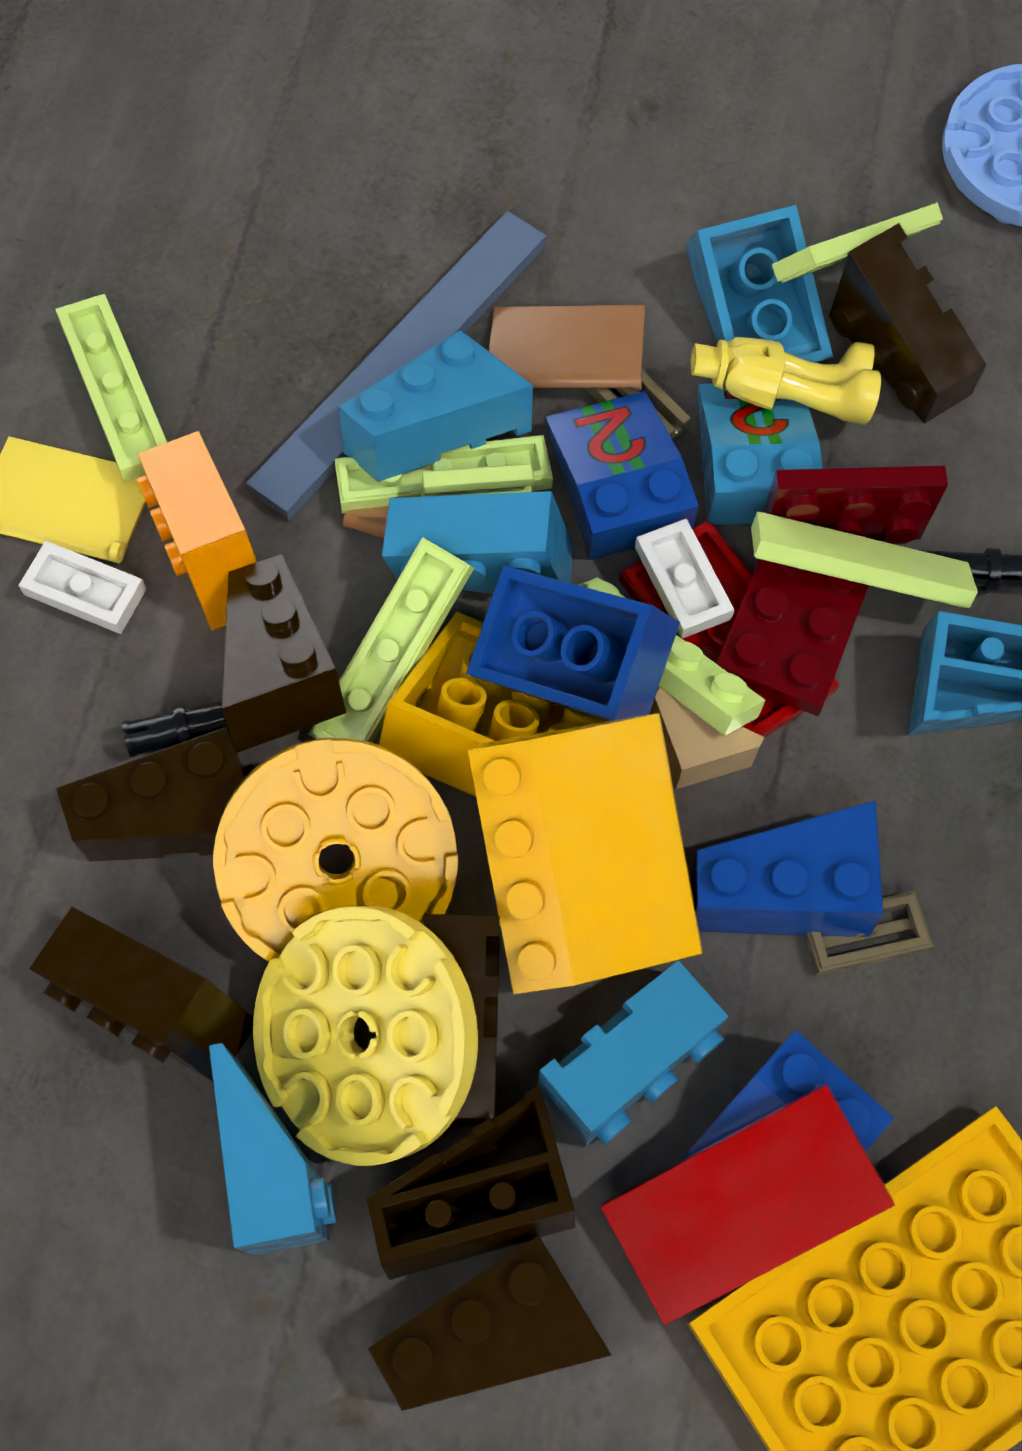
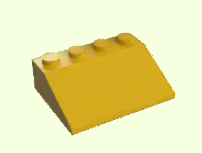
M456 612L388 702L379 743L380 746L404 757L423 774L476 797L468 750L486 742L607 722L467 675L466 673L483 622Z
M660 712L486 742L468 750L513 994L575 986L702 954V944Z

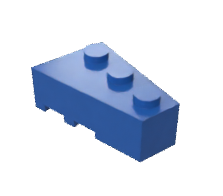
M876 801L697 850L691 873V889L699 932L806 935L807 932H820L821 936L856 937L857 933L864 934L861 937H870L883 915Z

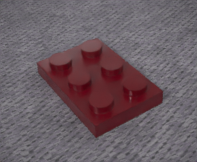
M945 466L776 470L763 513L878 541L885 540L887 543L894 545L905 544L921 539L948 487Z
M759 559L716 664L728 673L740 677L747 684V687L754 692L818 717L824 706L869 585Z

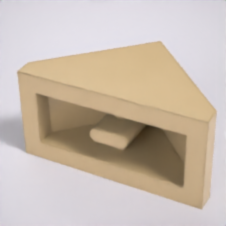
M659 687L655 695L651 714L660 712L670 773L676 789L752 766L763 742V736L744 727H740L724 736Z

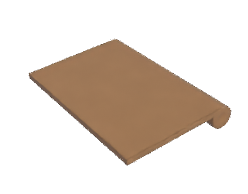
M645 305L494 307L489 352L530 382L533 388H633L634 391H642Z

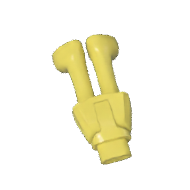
M736 337L728 342L727 340L720 339L716 347L695 343L691 354V374L693 376L711 378L714 387L723 391L726 389L731 395L742 401L771 411L776 399L792 400L834 416L841 421L866 425L875 412L881 388V374L879 371L872 370L875 352L873 344L855 342L851 344L838 364L810 362L784 352L780 342Z

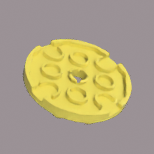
M353 906L336 908L313 916L291 932L294 937L286 945L279 958L270 959L259 985L253 1016V1041L256 1063L266 1094L273 1107L282 1106L290 1120L300 1130L296 1137L315 1152L331 1160L356 1166H373L412 1155L438 1139L451 1125L461 1110L471 1088L478 1054V1028L474 1003L467 981L455 958L444 943L426 926L404 913L380 906ZM359 1017L367 1023L370 1032H376V1038L370 1040L366 1050L359 1047L354 1038V1025Z

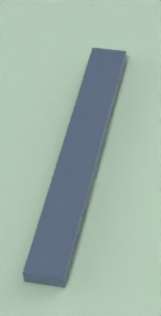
M507 211L246 482L249 493L289 521L336 471L334 459L348 457L343 453L339 406L459 330L466 333L545 249L547 235Z

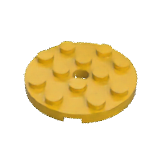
M323 738L299 743L276 753L258 765L241 782L227 803L220 819L214 844L213 869L221 906L233 929L255 953L269 962L270 959L279 958L286 945L294 937L291 933L293 930L311 917L328 910L353 906H380L404 913L422 924L424 914H445L456 884L458 854L455 832L447 807L435 787L416 766L392 750L375 743L351 738ZM332 844L348 845L354 854L352 866L341 874L326 872L319 863L322 849Z

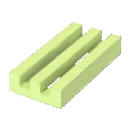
M531 464L423 471L422 496L532 492L531 486H533L534 480Z

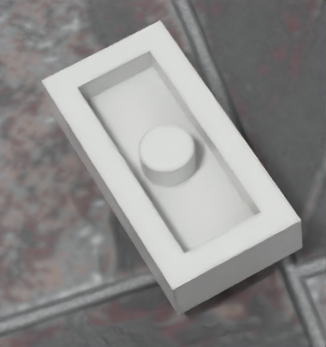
M687 518L636 537L635 549L669 616L680 622L677 630L680 638L683 639L732 619L734 608Z
M46 540L18 585L27 597L119 634H122L147 590L141 578Z

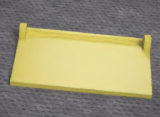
M8 436L0 454V534L42 545L46 540L78 554L118 564L122 562L146 504L136 478L124 482L116 462Z

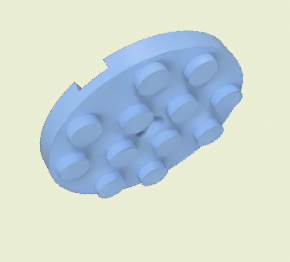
M1015 64L992 70L980 76L960 93L952 106L944 128L942 150L951 178L955 182L956 187L970 201L992 215L997 221L1022 227V64Z

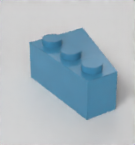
M459 330L339 406L343 453L348 457H352L364 471L379 482L440 461V454L466 445L474 449L485 445L487 438L512 430L516 436L531 432L533 385Z
M552 491L398 497L389 499L382 558L396 580L400 577L423 537L474 567L473 572L462 589L464 591L494 594L503 565L571 583L574 545Z
M938 611L922 632L908 736L1022 720V625Z
M679 960L627 1000L622 1006L623 1009L602 1027H599L597 1024L581 1038L583 1043L560 1063L553 1059L540 1069L538 1085H540L543 1098L584 1147L588 1146L596 1138L604 1146L608 1144L633 1121L626 1111L644 1096L650 1104H653L679 1080L672 1071L690 1056L698 1064L724 1041V1038L717 1031L721 1029L729 1016Z

